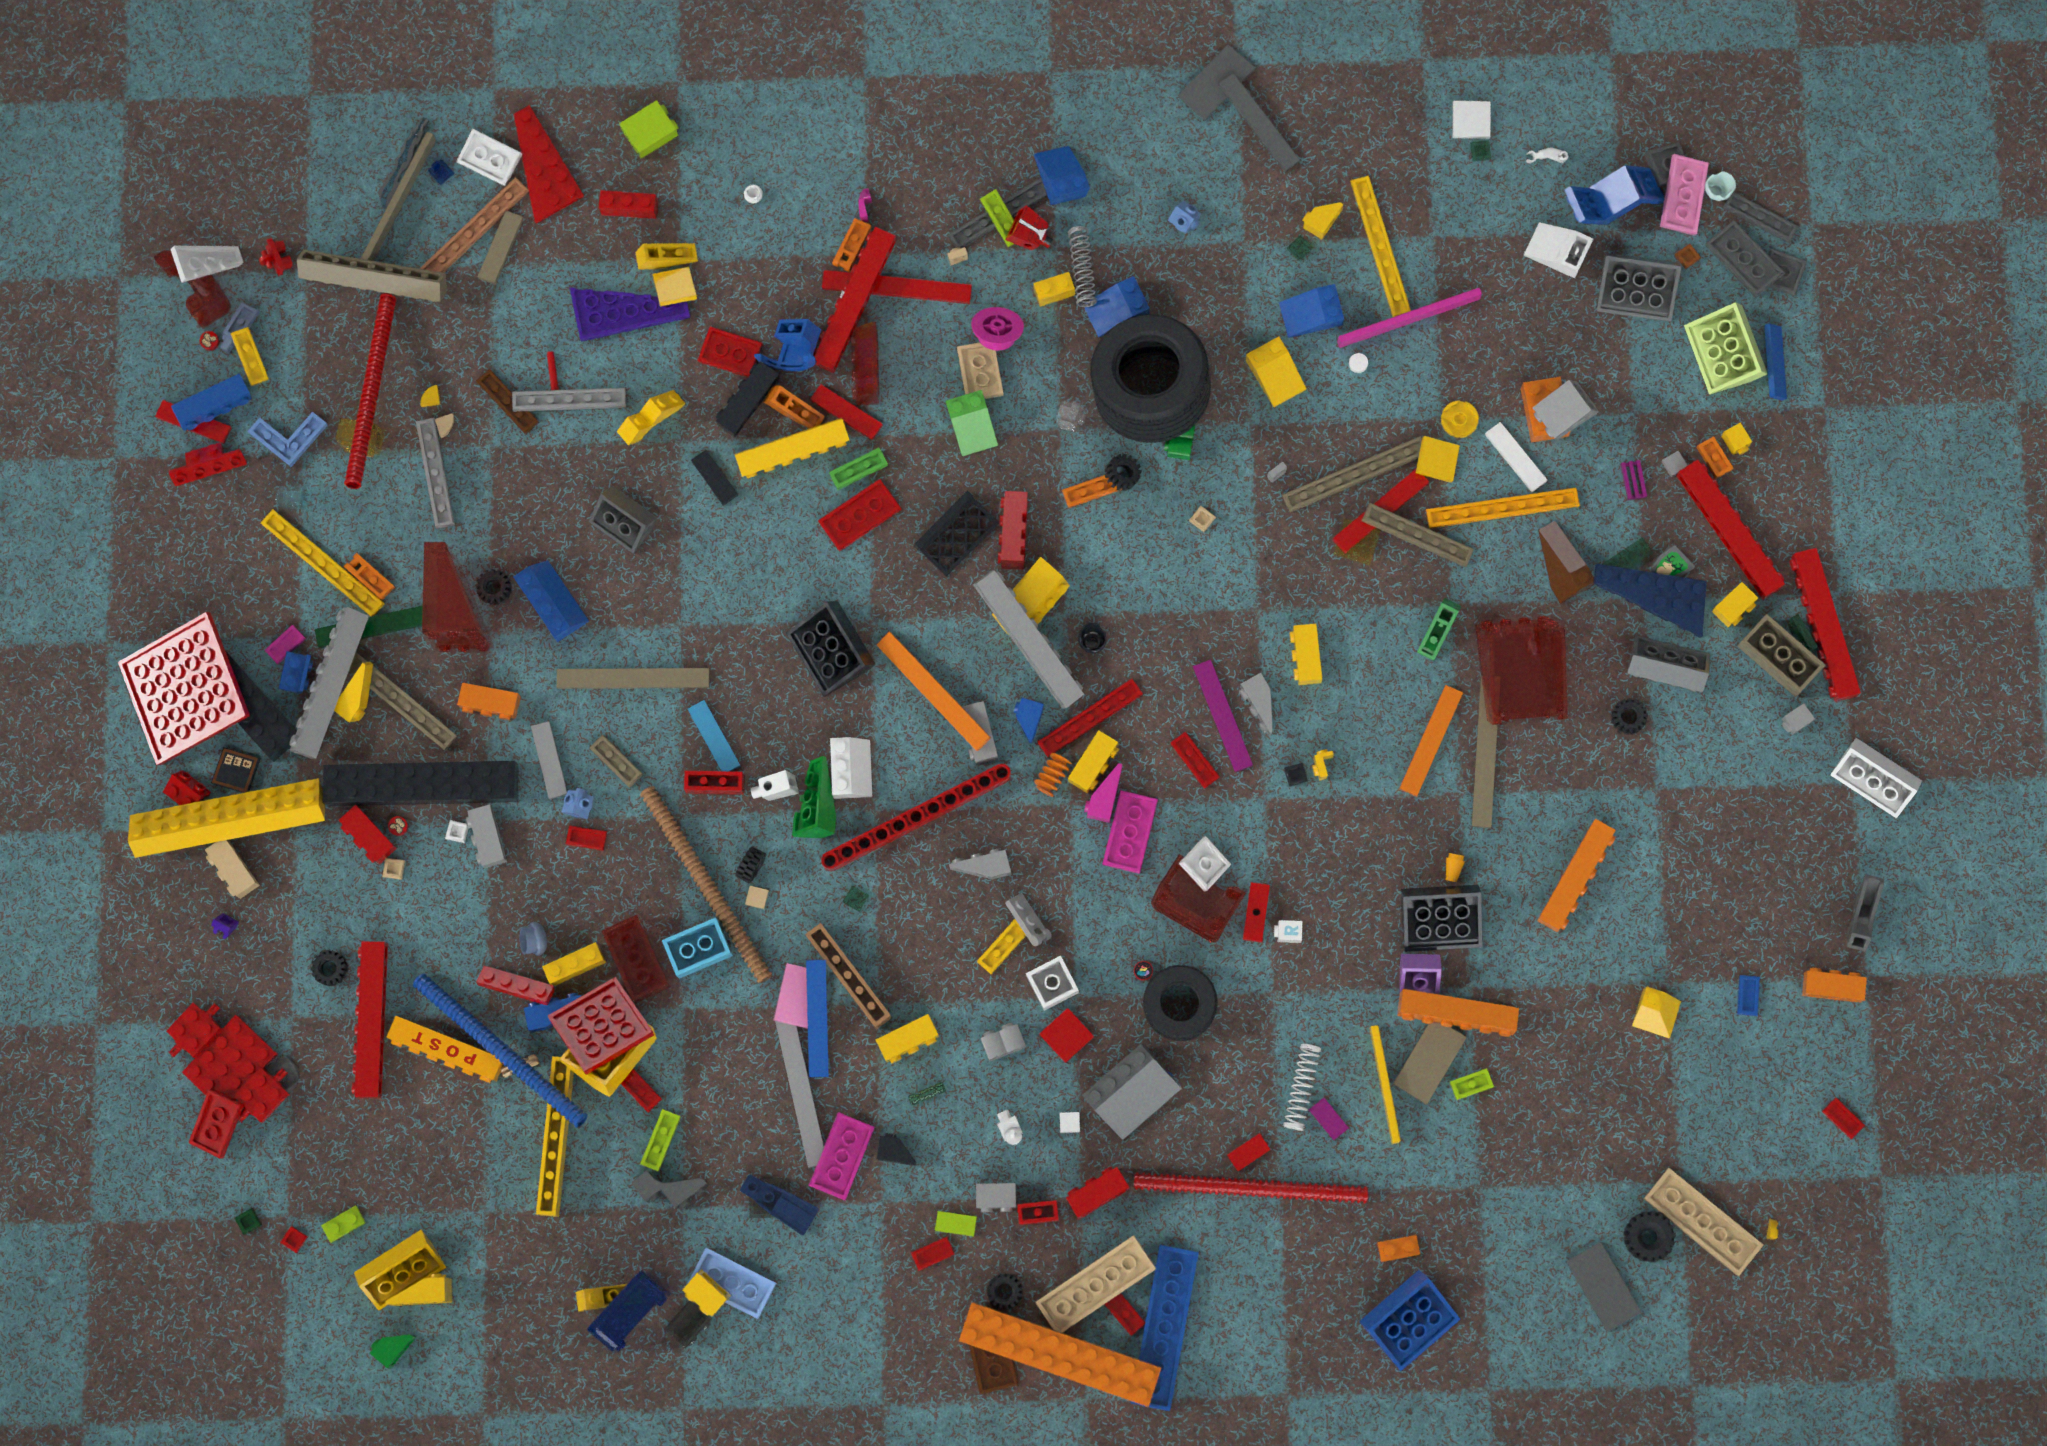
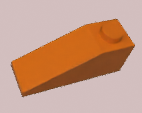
M780 385L772 386L763 401L777 412L808 429L820 425L825 417Z

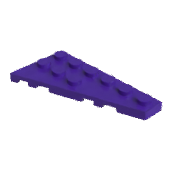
M569 287L581 342L691 318L687 301L660 306L658 296L648 294L636 295L634 293L615 291H593V289L581 290Z

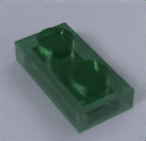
M1799 614L1791 617L1788 621L1791 633L1796 634L1799 642L1810 652H1813L1818 646Z

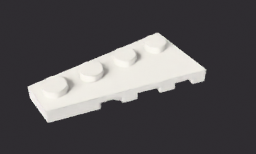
M173 246L171 248L181 282L235 268L243 264L238 246Z

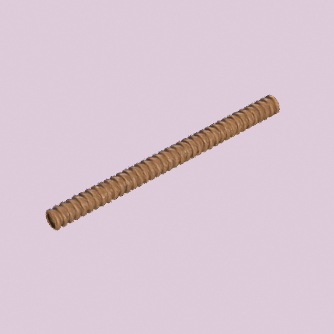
M655 786L644 789L640 796L644 798V803L647 802L646 806L650 807L649 811L653 812V817H656L659 827H662V831L666 833L665 836L669 837L668 841L672 842L671 846L675 847L674 850L678 852V857H681V862H684V866L688 868L687 871L691 872L690 876L694 877L693 881L697 882L696 885L700 887V892L704 893L703 897H706V901L710 903L709 906L713 907L712 911L716 912L715 916L720 918L719 922L723 923L722 927L726 928L725 932L729 933L728 936L732 938V943L735 942V948H738V952L742 953L741 957L745 958L744 962L748 963L747 967L751 968L750 971L754 973V978L758 979V983L765 982L772 976V972L768 971L769 967L765 966L766 963L762 961V956L759 957L760 953L756 952L755 946H752L753 942L749 941L750 937L746 936L747 932L743 931L744 928L740 926V921H737L734 912L730 911L731 907L727 906L728 902L724 901L725 898L721 896V891H718V886H715V882L711 881L712 877L708 876L709 872L705 871L706 867L702 866L703 863L699 861V856H696L693 847L689 846L690 842L686 841L687 837L683 836L684 832L680 831L681 828L677 826V821H674L671 812L667 811L668 807L664 806L665 802L661 801L662 798L658 796V791H655Z

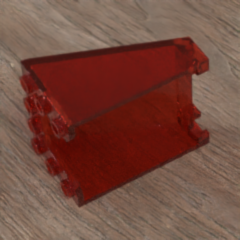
M424 542L422 633L428 636V639L437 640L435 648L439 649L440 652H450L451 649H458L460 652H468L470 649H477V651L481 652L488 651V648H494V644L459 559L446 542Z
M1539 616L1537 620H1530V618L1524 617L1518 618V621L1511 622V619H1501L1500 623L1486 620L1481 621V624H1475L1487 721L1492 725L1502 724V721L1509 722L1511 719L1550 718L1552 716H1557V719H1568L1565 627L1560 625L1559 622H1555L1554 619H1549V616Z

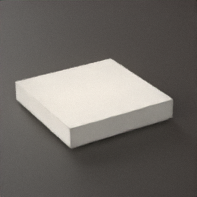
M1453 101V138L1490 139V101Z
M1206 836L1179 863L1204 892L1231 865Z

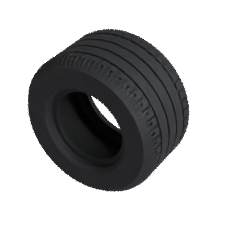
M1145 314L1138 315L1137 317L1134 316L1133 318L1123 320L1107 331L1094 350L1090 365V377L1095 403L1106 424L1121 436L1143 443H1160L1161 441L1172 440V438L1175 439L1189 431L1204 414L1211 393L1208 357L1199 337L1184 323L1163 315ZM1145 357H1163L1180 366L1178 377L1173 385L1164 392L1155 395L1137 394L1128 389L1120 378V374L1128 365Z

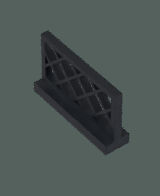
M968 490L914 544V547L946 577L999 524L972 497L973 495ZM971 503L978 508V516H967V507ZM956 518H964L965 529H954V520ZM967 518H978V529H967ZM980 518H988L993 525L989 529H980ZM942 532H951V542H941L940 534ZM954 532H965V542H954ZM967 532H978V540L976 542H967ZM930 545H938V555H930L926 549ZM941 545H951L952 555H941ZM954 545H965V553L963 555H954ZM941 558H952V566L947 571L941 566Z

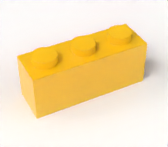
M1294 625L1293 631L1289 632L1290 643H1294L1295 650H1291L1292 662L1296 661L1297 669H1293L1294 680H1298V685L1322 683L1317 625Z
M1098 730L1069 775L1068 782L1087 794L1089 790L1093 791L1099 782L1096 779L1100 773L1104 775L1109 767L1107 762L1110 758L1114 759L1119 751L1117 748L1118 742Z
M595 942L542 967L549 984L556 986L605 964L606 960L599 945Z
M929 1014L876 1039V1042L885 1061H890L892 1064L901 1060V1055L907 1052L911 1055L919 1051L918 1047L924 1044L926 1046L937 1042L936 1038L939 1035Z

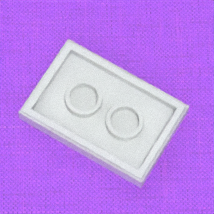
M472 129L456 162L506 186L522 153Z

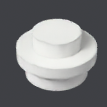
M750 185L745 189L744 196L749 203H757L762 199L763 192L759 186Z

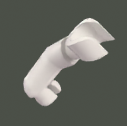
M1550 147L1539 150L1536 153L1529 151L1526 154L1532 155L1533 160L1527 159L1526 162L1533 163L1536 159L1549 158L1564 163L1569 156H1567L1568 153L1566 151Z

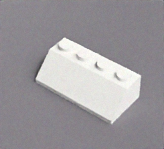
M1857 738L1846 750L1831 773L1832 777L1895 818L1899 816L1916 794L1922 780Z

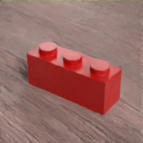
M600 190L598 208L601 215L657 219L658 199L656 194Z
M685 771L684 791L687 794L744 795L745 775L743 772Z
M357 805L339 819L342 824L340 828L347 835L351 834L355 838L353 842L359 849L363 847L367 851L365 855L372 863L376 861L378 864H381L385 858H388L397 849Z

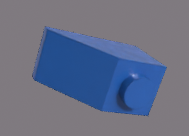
M1021 698V701L1015 705L1014 713H1016V719L1028 742L1033 743L1044 710V704Z

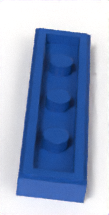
M1769 323L1764 325L1770 398L1786 400L1782 327Z

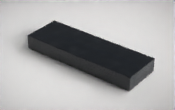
M707 450L691 459L693 465L723 506L738 496L736 490Z

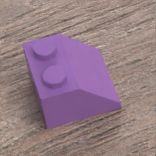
M1401 954L1400 992L1403 989L1439 995L1442 970L1440 955Z

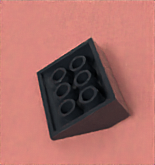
M838 601L825 602L786 632L823 697L863 675L876 665Z
M1479 885L1401 889L1405 952L1483 947L1482 898Z

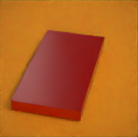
M879 479L819 519L818 522L840 552L902 509L882 480Z

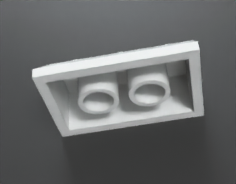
M851 737L830 738L833 798L872 797L870 740Z

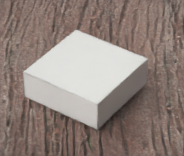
M450 820L445 839L465 843L469 829L468 824Z
M1079 1112L1060 1113V1133L1080 1132Z

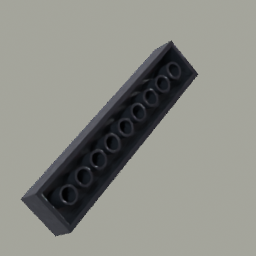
M516 761L323 765V803L326 806L518 802L519 764Z

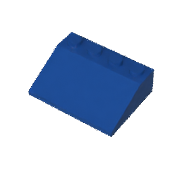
M1418 1270L1359 1322L1395 1366L1402 1371L1454 1326L1460 1318L1431 1280Z

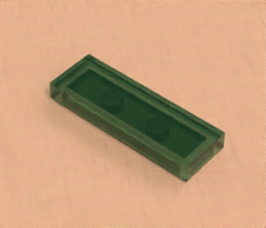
M1642 537L1602 565L1631 569L1652 555L1653 551Z

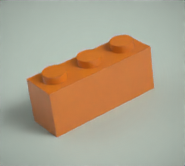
M462 683L457 705L465 713L473 714V711L481 712L480 715L492 717V714L499 715L500 719L509 721L510 718L516 719L521 696L515 692Z
M1810 968V971L1804 972L1802 996L1862 1003L1865 1001L1867 977H1861L1860 973L1843 975L1841 971L1830 970L1829 973L1822 972V969Z

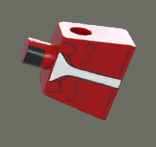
M1026 205L1018 211L1005 240L1026 249L1034 250L1040 244L1048 248L1053 238L1045 234L1049 226L1048 223Z

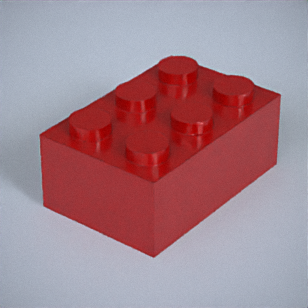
M1110 1166L1102 1171L1101 1177L1096 1179L1094 1176L1085 1181L1086 1186L1081 1189L1077 1186L1067 1192L1069 1196L1066 1197V1200L1078 1220L1129 1190V1186L1118 1167L1113 1169Z

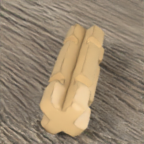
M535 1054L528 1056L527 1059L523 1058L532 1067L539 1064ZM501 1067L504 1077L512 1075V1070L510 1071L508 1067Z

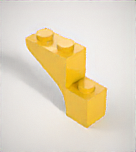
M674 390L651 397L639 413L628 416L617 433L628 445L639 442L650 429L677 412L685 403Z

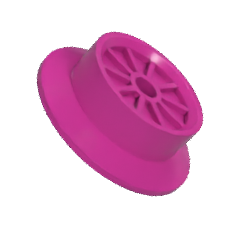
M990 307L975 314L971 327L973 333L984 347L991 350H1005L1020 338L1024 330V323L1018 314L1009 309Z

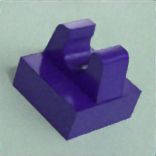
M222 913L213 919L211 926L214 927V934L222 931L224 932L222 938L226 939L237 928L239 922Z

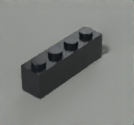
M761 361L758 365L755 364L749 372L751 375L747 380L743 379L738 386L739 391L736 395L732 394L729 397L726 408L721 409L716 415L717 425L734 437L737 436L765 399L772 386L780 379L778 373Z

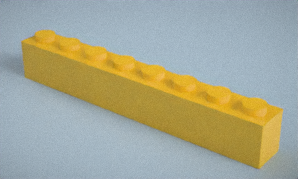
M552 1056L550 1082L552 1086H556L557 1090L559 1089L571 1101L574 1072L559 1060L561 1057ZM548 1103L536 1214L559 1217L569 1120L565 1119V1116H562L560 1112L556 1111V1108L552 1107V1104L549 1105Z

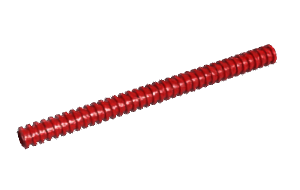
M389 293L380 295L370 345L371 349L369 350L370 354L368 356L369 359L367 361L368 364L366 366L367 369L365 371L366 374L348 460L346 480L344 481L345 486L351 489H359L362 486L361 482L369 449L368 446L380 390L379 386L381 385L380 381L382 380L381 376L383 374L382 371L384 369L383 366L385 364L384 361L397 300L394 295Z
M1136 1172L1134 1175L1135 1190H1138V1188H1141V1190L1146 1188L1147 1191L1159 1189V1191L1166 1190V1192L1178 1190L1179 1193L1181 1191H1184V1193H1187V1191L1193 1193L1195 1191L1197 1194L1199 1192L1203 1194L1209 1192V1194L1215 1193V1195L1227 1193L1228 1196L1230 1194H1233V1196H1236V1194L1243 1196L1245 1194L1246 1197L1252 1195V1197H1255V1195H1258V1197L1264 1196V1198L1276 1196L1278 1199L1280 1197H1283V1199H1286V1197L1292 1199L1294 1197L1295 1200H1298V1198H1301V1200H1304V1198H1307V1200L1314 1199V1201L1326 1199L1327 1202L1329 1200H1332V1202L1344 1200L1345 1203L1357 1201V1203L1363 1202V1204H1366L1368 1201L1367 1186L1361 1188L1360 1185L1358 1187L1354 1185L1351 1187L1345 1185L1343 1187L1342 1184H1339V1186H1336V1184H1333V1186H1330V1184L1324 1185L1323 1183L1311 1185L1310 1182L1308 1184H1305V1182H1302V1184L1296 1182L1294 1184L1292 1181L1290 1183L1286 1181L1280 1183V1181L1274 1182V1180L1262 1182L1261 1179L1259 1181H1256V1179L1244 1181L1243 1178L1237 1180V1178H1234V1180H1231V1178L1225 1179V1177L1213 1179L1211 1176L1210 1178H1206V1176H1203V1178L1197 1176L1195 1178L1194 1175H1191V1177L1179 1175L1178 1177L1175 1174L1173 1176H1169V1174H1166V1176H1163V1174L1157 1175V1173L1145 1175L1144 1172L1142 1174Z

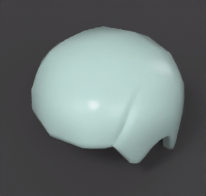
M1725 171L1716 175L1712 174L1705 183L1706 193L1711 199L1717 201L1728 199L1736 188L1735 179Z

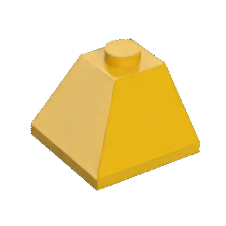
M1646 986L1642 991L1632 1026L1670 1039L1681 1001L1665 992Z

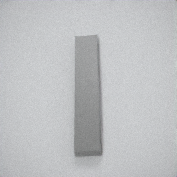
M605 388L512 392L513 412L626 407V389Z
M435 418L416 421L435 528L440 529L453 526L455 522Z

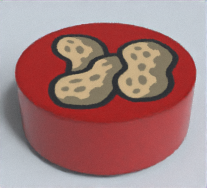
M206 331L200 336V344L205 350L212 351L219 346L220 340L216 333Z
M396 816L390 819L388 829L393 835L402 836L408 830V823L403 817Z

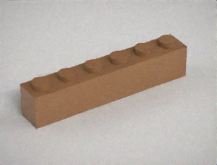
M820 923L805 934L820 956L826 959V964L876 1030L892 1018L889 1012L823 925Z

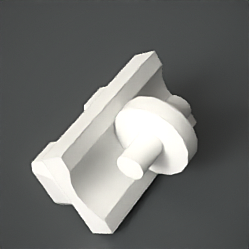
M1008 1110L997 1114L1000 1123L997 1125L1004 1141L1011 1145L1018 1144L1022 1139V1130L1016 1117H1011Z

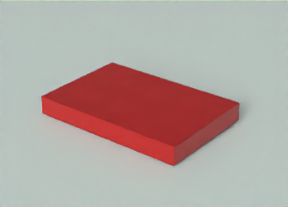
M710 326L697 361L748 378L751 375L749 373L751 368L757 363L754 354H760L763 343Z
M208 1089L188 1143L219 1159H223L244 1104L214 1089Z

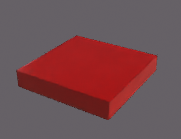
M1069 1008L1039 1034L1065 1063L1094 1038L1092 1033Z

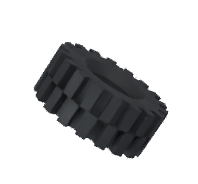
M1654 1211L1642 1212L1632 1217L1629 1223L1626 1224L1623 1234L1625 1236L1624 1244L1627 1246L1628 1252H1631L1632 1256L1640 1259V1261H1659L1667 1257L1671 1253L1672 1247L1675 1246L1674 1238L1676 1233L1673 1231L1675 1229L1674 1226L1661 1213H1655ZM1646 1229H1652L1657 1235L1656 1242L1652 1245L1645 1244L1642 1240V1233Z

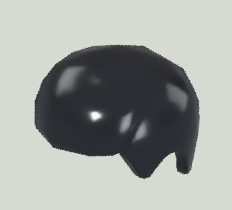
M1089 622L1083 625L1078 635L1080 647L1091 654L1102 651L1107 643L1106 632L1101 629L1098 623Z

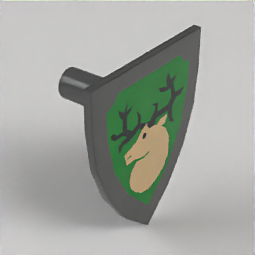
M1674 544L1671 547H1667L1658 556L1650 572L1680 577L1696 566Z

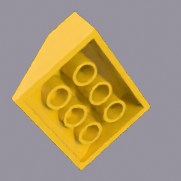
M649 1025L654 1036L585 1075L569 1049L565 1051L559 1060L594 1089L610 1097L656 1041L657 1037L654 1028Z

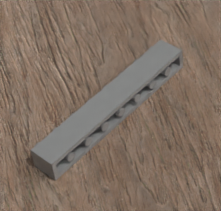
M995 570L990 571L975 582L973 586L1061 708H1067L1084 695L1081 691L1083 690L1082 685L1077 680H1073L1069 667L1067 665L1063 666L1060 662V655L1055 649L1052 650L1050 648L1048 638L1037 630L1038 625L1034 619H1029L1025 606L1016 601L1014 591L1010 587L1007 588L1003 583L1005 579L1001 573L995 572Z
M349 607L342 608L338 612L336 617L337 625L331 630L329 636L331 641L329 646L327 645L323 651L324 660L319 664L316 671L318 676L316 681L312 682L310 697L306 699L303 705V710L305 711L303 716L297 721L296 727L298 729L296 735H293L290 740V751L310 759L317 758L367 623L368 615Z

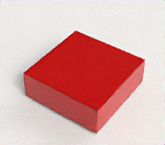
M291 1226L280 1243L293 1252L298 1253L308 1236Z

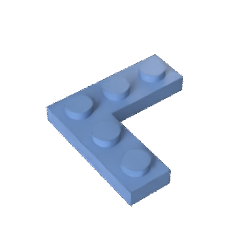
M312 412L288 440L261 418L247 432L292 467L328 424Z

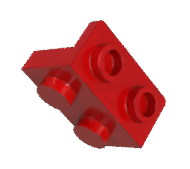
M181 770L171 775L163 793L178 805H185L203 801L205 797L211 794V791L204 784L196 781L190 773Z

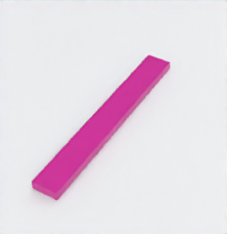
M1476 288L1340 335L1337 341L1338 346L1342 348L1480 300L1481 290Z

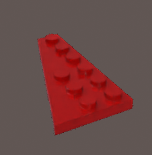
M529 105L513 115L534 220L537 224L583 198L584 195Z

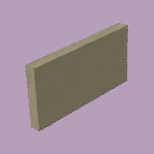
M1433 1022V1024H1428L1393 1085L1427 1105L1467 1037L1451 1027L1441 1026V1023Z

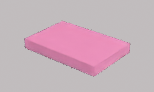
M786 964L773 1021L808 1029L805 967Z

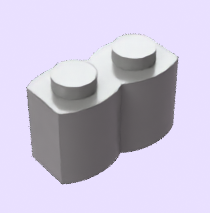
M1008 1023L1003 1025L1000 1031L990 1030L983 1034L984 1037L981 1038L989 1062L1026 1048L1017 1024Z

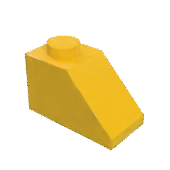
M1339 202L1314 207L1311 212L1308 211L1304 216L1303 228L1322 240L1341 213L1343 204Z

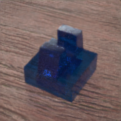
M442 159L435 161L428 170L429 174L440 186L454 175V172Z

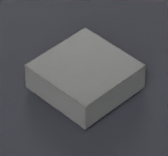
M1679 451L1661 461L1671 477L1688 466Z
M1281 462L1268 472L1267 478L1270 482L1273 483L1286 473L1287 466L1284 462Z

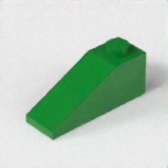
M1446 598L1443 599L1417 653L1433 661L1435 660L1462 607L1461 605Z

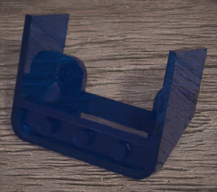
M641 1270L591 1323L587 1331L612 1352H620L627 1344L625 1340L628 1334L653 1307L657 1305L661 1307L668 1299L666 1296H670L671 1293L649 1272Z

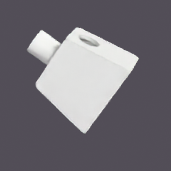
M786 770L758 779L759 786L751 788V794L754 799L762 797L768 801L799 794L795 775Z

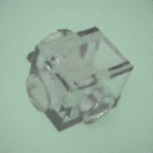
M1062 400L1056 415L1057 425L1067 431L1077 430L1078 426L1083 425L1085 421L1084 408L1077 402L1072 401L1069 403Z

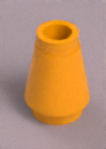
M1449 853L1448 858L1446 857V880L1457 882L1465 863L1463 861L1464 856Z

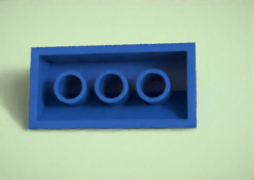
M548 560L528 566L513 576L557 642L589 622Z

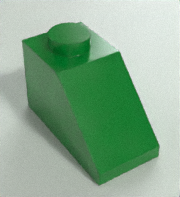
M400 1335L378 1338L372 1344L370 1354L386 1368L391 1369L417 1337L415 1335Z

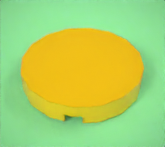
M1466 401L1449 403L1441 415V425L1444 431L1456 438H1464L1471 435L1478 425V412L1473 405Z

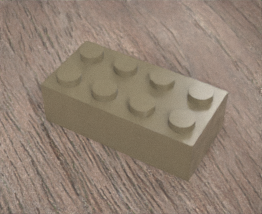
M1768 614L1761 619L1737 646L1794 697H1797L1825 666L1822 661Z

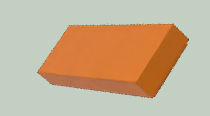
M1105 475L1065 488L1062 490L1068 508L1119 490H1116L1117 486L1112 488L1111 485L1113 483L1110 482L1108 484L1107 482L1109 477L1105 478Z

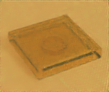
M1344 519L1341 531L1353 521ZM1375 528L1346 554L1336 545L1333 555L1370 566L1381 530Z

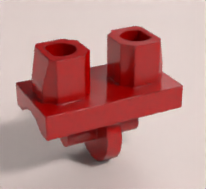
M270 238L267 239L268 245L265 247L266 250L261 252L262 257L259 259L260 265H267L268 269L274 267L277 276H281L284 270L292 267L293 262L290 256L281 258L279 255L286 252L283 240L274 242Z

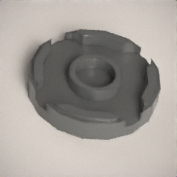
M275 1057L265 1069L272 1076H275L281 1068L285 1069L288 1074L280 1082L283 1088L290 1093L299 1081L297 1065L288 1058Z

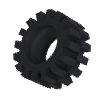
M1119 454L1107 464L1105 478L1109 477L1107 482L1108 484L1110 482L1113 483L1111 485L1112 488L1117 486L1116 490L1120 491L1122 488L1123 491H1126L1138 482L1142 470H1138L1141 466L1140 464L1136 465V458L1133 461L1131 460L1133 456L1129 455L1127 458V454L1122 456ZM1121 466L1127 469L1129 477H1121L1117 472V468Z
M491 569L490 572L486 570L484 575L481 573V578H477L478 584H476V592L486 604L489 603V605H499L500 602L504 603L505 599L510 597L509 593L512 592V585L508 577L500 570L496 571L495 569ZM491 581H498L501 584V589L496 594H490L487 591V585Z
M1623 699L1617 703L1611 714L1614 728H1617L1620 733L1624 732L1626 735L1638 733L1647 722V709L1643 707L1642 702L1638 703L1637 699ZM1625 710H1632L1636 713L1637 719L1634 723L1629 724L1623 720L1622 713Z
M754 846L750 847L742 858L735 876L748 884L751 883L766 859V853Z
M333 950L319 952L320 955H316V959L311 962L313 964V967H311L312 976L315 977L317 982L326 986L340 984L341 980L346 978L345 974L348 973L346 959ZM327 961H334L336 963L337 969L332 975H325L323 973V965Z
M1002 1273L990 1280L987 1287V1296L996 1308L1002 1310L1012 1309L1022 1299V1285L1015 1276ZM1001 1284H1009L1012 1287L1013 1293L1009 1299H1001L998 1296L997 1289Z

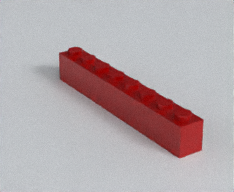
M877 227L869 232L866 239L868 243L865 248L862 247L858 256L860 260L857 265L854 264L850 273L852 277L850 281H846L843 287L844 294L842 298H838L835 304L837 309L834 315H830L827 321L829 326L826 332H822L819 339L821 343L814 350L815 365L832 373H835L897 241L896 235Z
M1697 459L1681 469L1676 475L1762 600L1780 590L1785 585L1784 577L1780 572H1776L1771 558L1765 556L1762 552L1761 544L1751 536L1750 528L1742 523L1738 511L1732 509L1728 497L1718 489L1717 481L1714 478L1711 479L1706 465L1700 463Z
M1817 548L1794 553L1789 561L1790 567L1797 576L1795 578L1796 587L1801 589L1802 596L1800 599L1802 606L1806 607L1808 612L1806 614L1807 623L1813 629L1811 633L1812 640L1818 645V659L1825 664L1822 671L1825 680L1828 679L1829 695L1831 698H1834L1835 702L1857 697L1861 691Z
M361 941V947L358 948V957L361 958L360 966L357 967V976L360 977V983L356 987L359 1004H356L355 1007L358 1024H355L354 1033L357 1035V1043H354L356 1063H353L355 1082L352 1083V1094L358 1099H382L388 943L385 941Z

